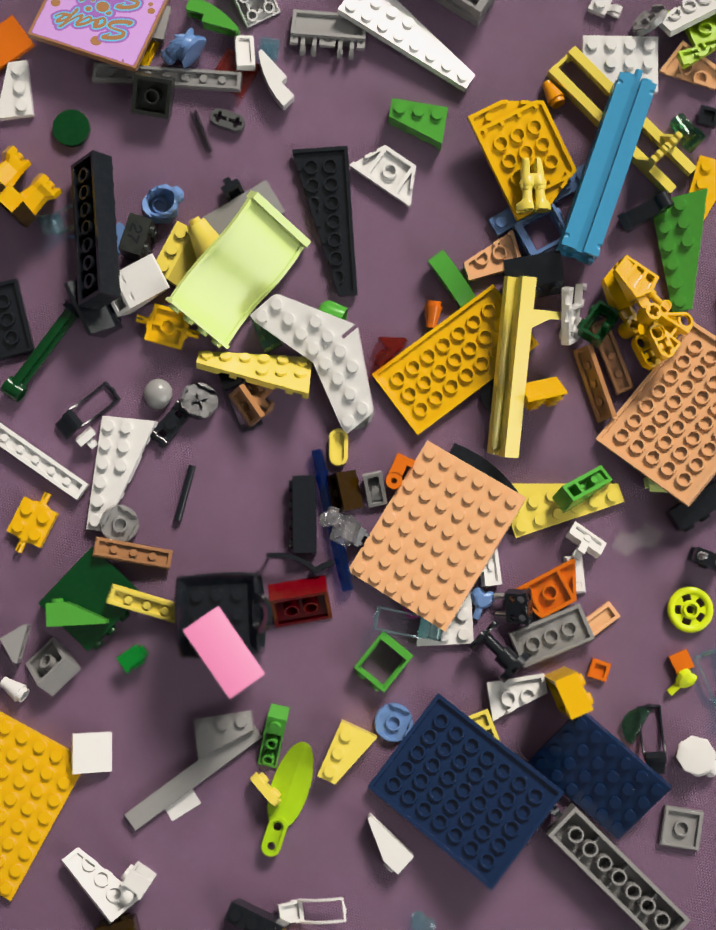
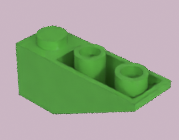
M271 703L257 764L277 768L290 707Z

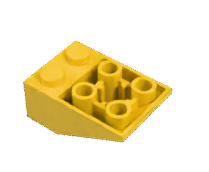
M557 377L528 382L525 389L524 408H527V411L538 409L543 404L546 407L557 405L567 395V390Z

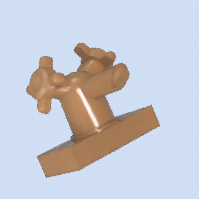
M244 384L239 385L229 395L250 427L260 421L265 414L268 415L275 405V402L272 400L269 402L265 400L274 390L264 389L254 384L248 385V389Z

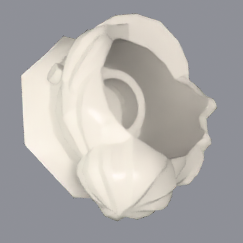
M690 736L679 743L676 758L684 771L697 777L704 775L707 777L716 776V752L707 739Z

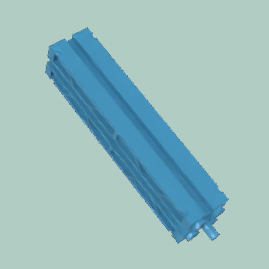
M636 69L634 74L620 72L612 85L611 94L604 108L560 236L559 244L556 248V251L560 250L562 256L577 259L576 261L590 266L599 256L600 247L608 230L653 98V93L657 86L650 79H641L643 71L640 69Z

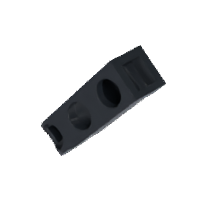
M664 191L626 213L623 212L617 215L624 230L630 233L664 213L675 203L668 191Z

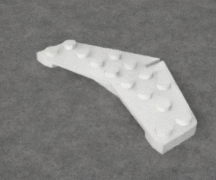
M280 294L271 296L250 314L255 323L313 362L337 419L347 434L372 414L373 403L358 327L347 337H342L356 324Z

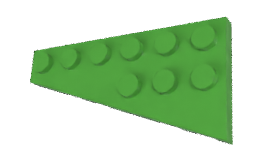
M708 188L672 197L675 204L654 218L667 288L672 304V312H684L693 309Z

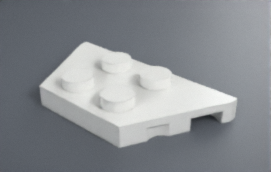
M384 145L378 148L377 151L365 155L364 158L349 165L352 170L408 208L410 207L416 165Z

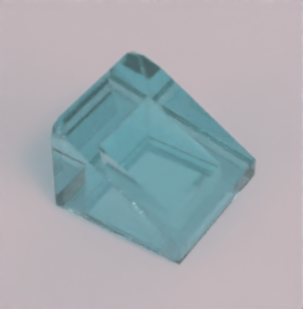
M263 36L260 42V50L262 49L270 59L278 60L281 39Z

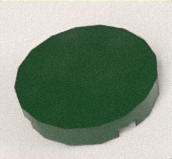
M73 109L65 110L58 114L53 121V133L60 144L74 148L81 146L88 140L91 126L89 120L82 112Z

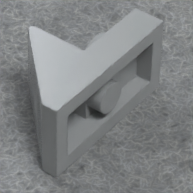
M382 471L362 474L369 508L388 504Z

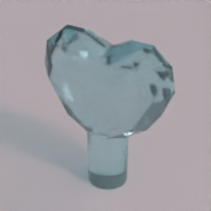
M416 911L412 915L411 924L413 930L435 929V920L426 917L423 912Z

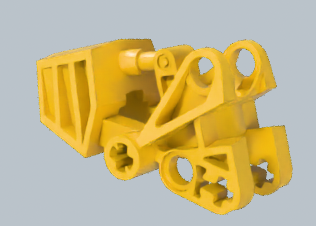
M625 255L601 280V284L608 305L619 310V315L624 321L618 327L619 335L623 339L635 337L631 341L632 349L641 366L651 370L661 360H667L674 355L681 345L676 338L680 334L686 335L689 333L693 326V318L687 312H669L672 307L669 300L663 301L654 290L659 276L628 255ZM636 303H637V305H638L639 308H640V309L637 310V311H638L637 314H636V312L634 311V309L632 308V306L635 305ZM681 317L687 318L688 326L681 323ZM638 339L643 340L645 344L644 348L638 345Z

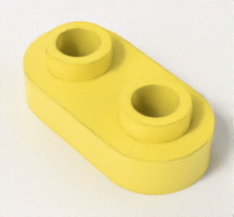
M255 772L250 777L253 784L273 806L276 807L282 801L280 798L282 794L277 788H272L268 784L269 779L264 773L261 772L259 774Z

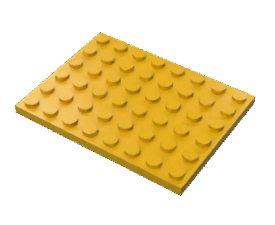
M1 711L0 896L11 901L81 774L71 773L70 749Z

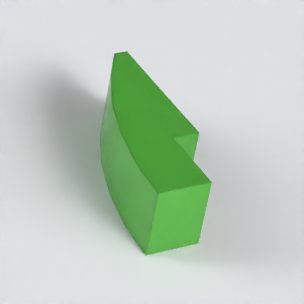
M188 0L186 6L188 17L201 20L204 29L231 37L240 35L237 25L217 7L204 0Z
M441 250L428 260V266L460 308L476 297L444 250Z

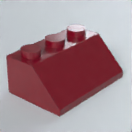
M325 575L268 585L269 602L272 607L276 628L333 618Z

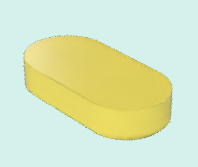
M336 428L329 435V461L332 465L340 467L348 460V434L343 429Z

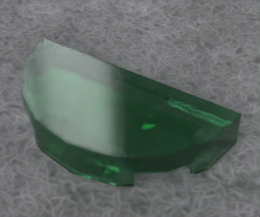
M635 708L624 716L622 721L625 739L630 744H634L652 710Z

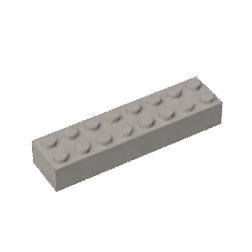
M573 803L562 812L563 815L560 818L555 819L545 830L547 835L643 930H682L690 922V919Z

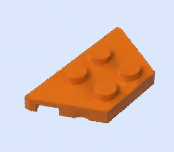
M574 558L515 588L531 589L532 610L542 619L577 601Z

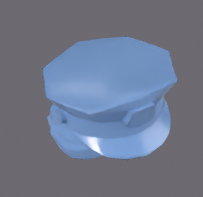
M189 28L185 34H174L175 39L169 41L168 47L161 51V58L166 64L173 65L176 60H180L183 68L192 65L200 56L206 45V38L200 35L195 36L193 28Z
M168 184L153 187L142 200L144 216L152 219L154 224H168L178 215L179 203L184 200V191L178 186L171 187Z

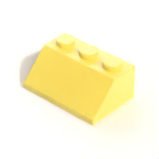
M179 221L174 225L156 259L167 283L177 287L188 270L197 261L187 225Z

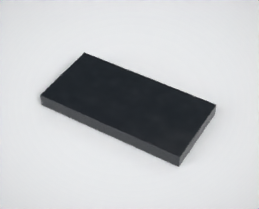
M17 278L0 282V361L32 353L35 349Z

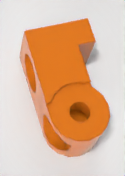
M397 453L386 477V485L390 489H398L402 485V476L406 467L412 468L415 460Z

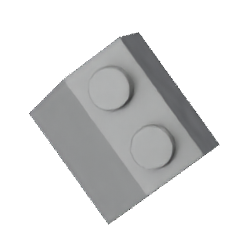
M52 637L25 663L37 686L52 696L81 669L76 659L55 637Z

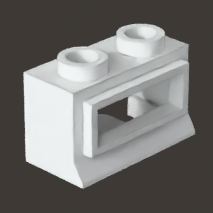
M137 861L135 865L130 864L121 877L123 880L122 884L124 885L123 888L133 895L137 894L140 900L157 874Z

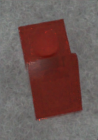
M378 337V341L386 348V351L381 350L375 356L374 364L381 368L407 344L408 340L399 337Z

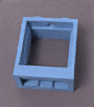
M554 203L551 204L550 212L534 213L513 224L511 230L513 229L514 235L526 256L547 253L559 244L560 238L536 250L524 227L549 215L561 236L565 223L562 220L561 210L555 207Z

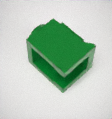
M138 643L116 659L125 672L129 674L132 672V669L134 670L146 662L145 658L148 657L149 652L143 645L140 646Z

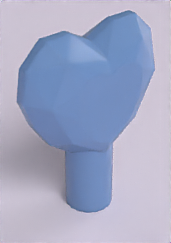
M479 587L472 590L471 599L475 606L472 618L480 620L483 609L488 608L494 603V592L484 591Z

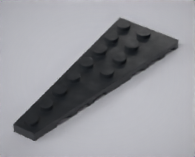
M348 146L292 149L293 158L338 296H358Z

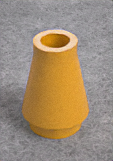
M549 79L542 83L541 86L544 90L548 106H551L552 109L562 106L565 103V95L555 86L552 80Z

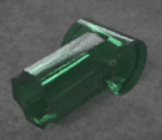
M679 113L670 121L669 125L675 133L679 131L683 137L680 140V144L686 151L692 153L706 139L705 134L699 128L694 127L683 113Z
M251 319L260 337L259 341L265 354L283 346L280 339Z

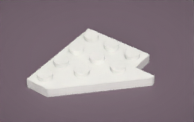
M583 35L582 53L613 84L620 72L634 74L636 69H640L643 71L641 79L647 78L657 84L653 93L657 94L658 37Z

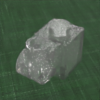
M330 506L327 512H323L320 515L319 521L323 527L333 526L329 539L344 547L356 544L361 522L355 520L354 516L343 515L339 513L340 510L333 506Z

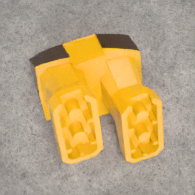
M12 145L8 146L1 153L0 205L21 225L28 228L36 219V214L48 200L56 199L62 193V190L56 188V185L51 180L48 181L50 178L45 174L39 173L32 180L31 185L19 193L13 186L32 163L28 159L23 160L24 156L17 152L18 149Z

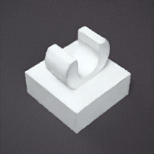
M89 426L76 437V442L81 447L87 443L93 449L98 445L97 441L93 438L96 434L95 430Z

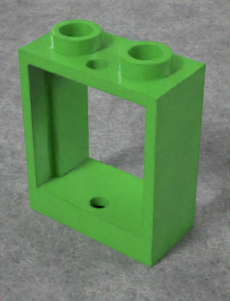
M382 630L354 665L356 669L354 673L363 680L366 677L371 681L370 686L377 692L380 690L385 692L411 660L413 654ZM381 640L403 657V660L383 684L361 666Z

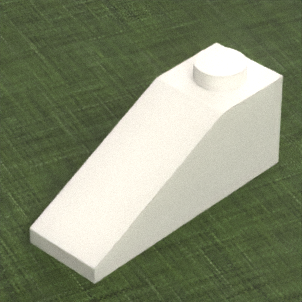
M369 813L367 815L382 859L385 862L383 865L391 873L395 871L399 874L411 861L414 854L374 815Z

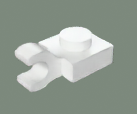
M592 0L587 12L605 18L606 14L618 19L623 7L618 4H611L612 0Z

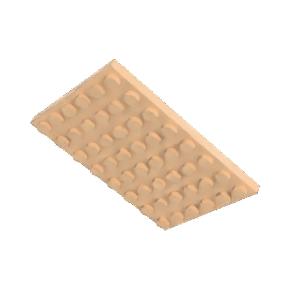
M693 322L689 333L686 335L681 334L677 339L681 345L674 355L667 360H661L616 413L617 416L613 417L596 437L597 442L687 507L693 503L716 475V336Z
M427 440L417 456L413 467L409 469L402 481V485L396 490L369 534L370 536L364 542L365 545L361 547L347 571L446 632L527 498Z

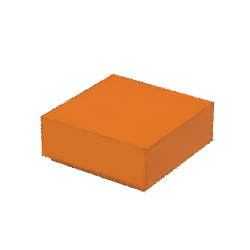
M687 649L667 656L675 674H678L683 669L695 667Z
M592 658L586 676L606 683L611 664Z

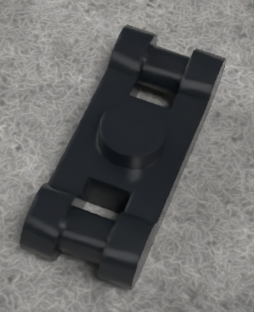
M180 399L173 405L150 435L151 440L158 442V446L162 449L167 446L190 418L181 409ZM178 411L183 413V416L181 418H178L176 416V413ZM162 430L168 433L165 437L159 434Z

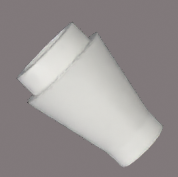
M7 676L0 682V687L15 702H23L30 692L27 685L12 680Z

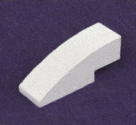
M261 49L258 51L264 81L272 97L284 111L294 102V95L285 86L287 76Z

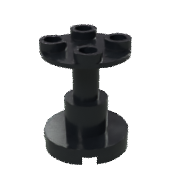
M494 620L468 647L473 650L483 642L497 656L494 660L505 670L499 677L505 683L531 655L525 651L518 656L509 646L504 648L490 634L499 625Z

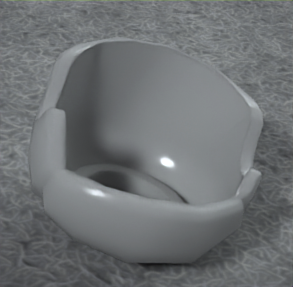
M153 379L144 388V401L153 409H163L172 400V387L163 379Z

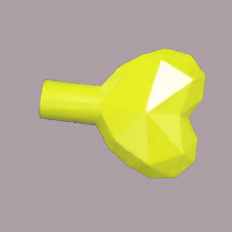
M688 668L679 671L675 683L667 689L668 693L672 696L680 688L694 685L697 676L692 674Z

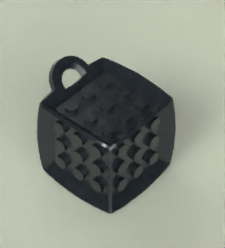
M260 571L255 573L226 572L188 576L179 575L176 578L175 626L178 651L181 658L202 659L183 630L218 606L252 655L265 652V637L272 621V607L268 598L264 595L262 573Z

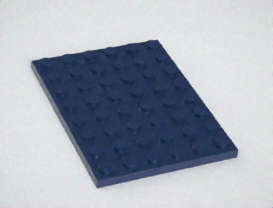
M437 693L368 785L370 790L490 890L495 888L565 793L439 693Z

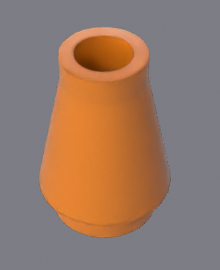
M426 300V305H424L425 327L434 328L437 326L443 308L440 301Z

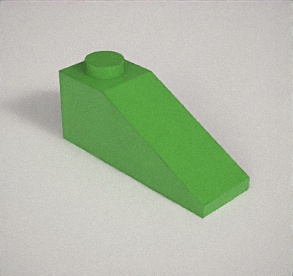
M600 465L563 485L552 499L564 513L605 487L613 479Z
M64 598L51 599L52 603H46V627L109 623L108 618L72 602H64Z

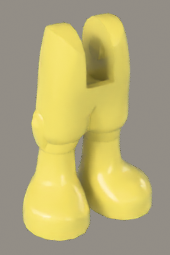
M540 157L534 159V173H530L529 158H522L519 182L520 189L522 190V200L515 206V212L518 214L529 213L533 210L534 213H547L551 211V204L545 196L547 182L544 177ZM532 188L535 190V204L532 198Z

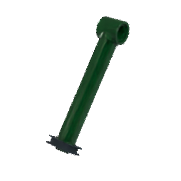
M68 301L64 303L65 310L14 377L10 376L1 386L0 391L14 402H19L28 391V383L77 318H80L73 303L70 304Z

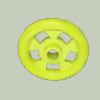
M683 587L674 592L670 597L667 605V614L671 623L678 630L686 633H695L703 630L710 623L713 617V604L710 597L703 590L696 587ZM689 594L691 600L683 602L682 596ZM699 598H701L705 604L702 607H700L696 602V600ZM675 605H681L680 614H675ZM688 606H691L693 609L691 613L687 612ZM700 612L705 615L701 622L696 620ZM683 617L691 619L689 625L682 623Z

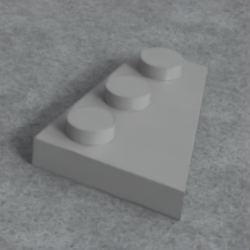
M252 711L195 719L198 759H202L230 742L253 732L255 729Z

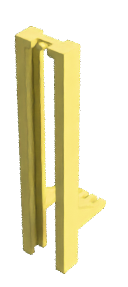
M574 46L556 65L548 70L546 77L551 79L555 86L598 128L603 112L559 67L561 68L565 62L569 63L572 60L607 97L611 94L610 91L613 83ZM646 117L641 131L659 150L648 158L636 146L631 162L661 192L668 191L671 194L677 186L655 164L666 155L687 177L697 167L676 147L683 137L679 131L674 135L663 134Z
M504 276L487 453L501 457L519 458L531 330L533 327L549 319H561V312L534 309L537 277Z

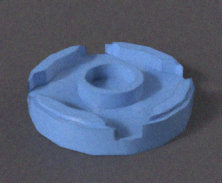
M393 702L385 704L378 710L374 724L381 738L389 742H398L403 740L412 728L413 719L405 706Z

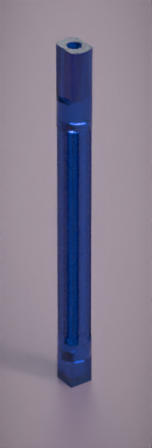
M313 450L311 452L316 470L315 475L338 578L341 583L342 592L353 590L352 576L338 513L334 514L326 478L329 473L326 468L323 450Z

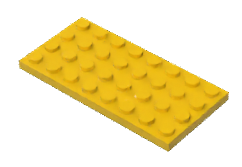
M493 284L372 374V377L417 436L494 379L502 295ZM532 334L529 352L539 345Z

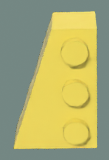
M341 719L317 776L336 784L376 740L377 735Z

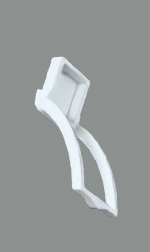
M343 897L324 899L300 898L291 900V902L277 904L278 917L290 923L330 924L346 922V907ZM341 900L343 919L329 921L304 920L302 902Z

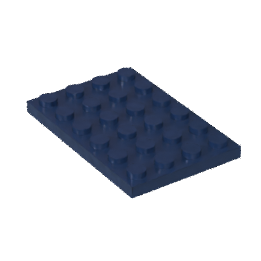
M588 713L572 720L568 719L529 759V763L562 789L571 800L617 840L671 790V785Z

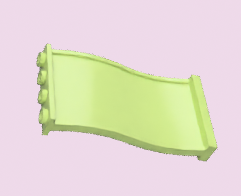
M250 191L247 194L246 201L232 221L188 270L171 296L165 299L170 303L168 307L177 314L181 312L184 315L183 319L191 326L193 323L198 326L197 331L205 337L207 335L212 338L211 343L219 349L221 346L226 349L230 347V341L247 317L284 277L302 250L311 243L304 234L262 195L255 191Z

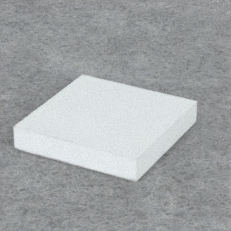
M111 731L71 734L72 774L112 771Z

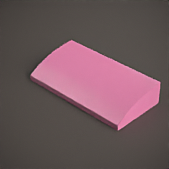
M219 606L183 630L229 699L265 674Z

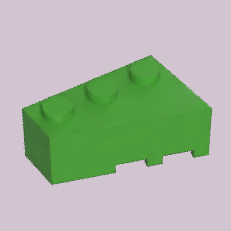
M392 98L388 124L419 138L424 143L427 142L435 146L436 149L441 151L448 107Z

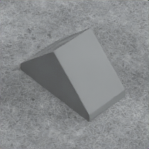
M23 624L0 638L13 663L22 662L31 624Z

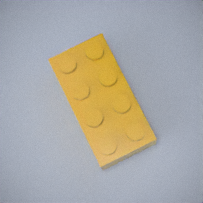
M564 666L545 674L546 683L559 712L572 720L594 710L592 704H594L593 698L583 687L586 683L581 673L579 674Z

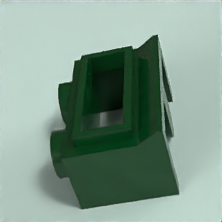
M599 300L596 305L593 304L590 307L586 319H582L577 326L578 336L598 348L618 321L619 310ZM599 315L607 318L596 334L588 331Z

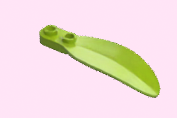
M298 742L288 750L272 780L271 787L279 790L282 794L280 796L282 801L276 807L269 801L267 804L269 822L261 844L262 852L266 856L273 857L280 852L287 828L296 820L307 799L312 782L314 759L312 749L306 742ZM275 823L281 824L280 830L274 829ZM273 842L275 848L269 849L268 843Z

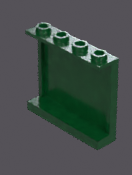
M94 546L38 602L46 610V603H52L51 599L64 598V602H72L108 618L109 623L62 626L87 651L93 649L96 651L104 643L102 639L106 635L110 636L117 629L116 624L119 621L124 622L130 616V610L106 603L112 583L140 591L107 559L93 557Z

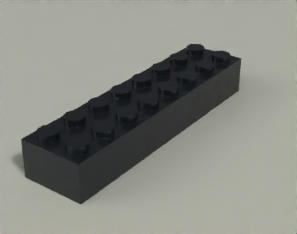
M92 150L71 165L78 306L100 310L120 298L121 289L112 156Z

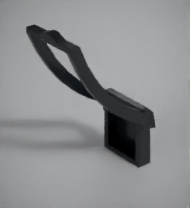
M219 373L224 394L242 433L254 430L262 425L263 422L260 420L255 425L242 429L226 391L241 384L246 386V384L240 377L233 379L229 378V374Z
M105 381L87 397L70 407L55 425L64 437L69 439L77 430L98 418L121 398L116 393V390ZM106 385L116 397V400L83 424L73 409Z
M286 553L266 554L267 558L283 557L293 559L306 565L314 573L321 572L335 565L333 559L314 566L310 562Z
M660 704L637 706L639 736L644 760L656 773L665 774L667 751L663 734ZM658 708L663 751L645 752L640 709Z

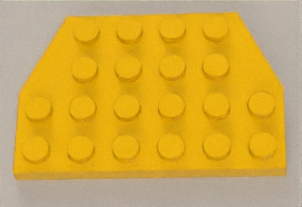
M500 100L467 117L516 222L534 213V210L523 214L515 212L516 204L522 200V190L519 184L522 158H529L530 173H534V159L537 157L541 158L544 177L547 182L545 196L550 204L553 203L557 195L577 171L543 100ZM532 188V198L535 204V190Z

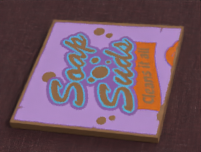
M44 0L27 33L28 38L137 72L169 0Z

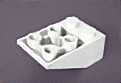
M233 0L247 28L281 12L276 0Z
M149 254L119 270L121 294L120 298L111 302V305L117 317L132 314L170 288L153 254Z

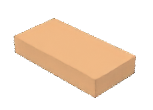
M607 601L589 614L586 619L595 636L621 616L612 604Z

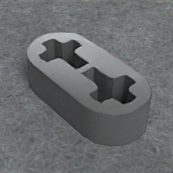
M216 108L211 112L210 118L214 126L237 134L244 131L245 121L241 115L221 108ZM219 114H222V118L225 120L220 119L219 122H217L215 116L218 117ZM237 120H239L241 126L237 125V127L235 128L234 124L231 122H237Z

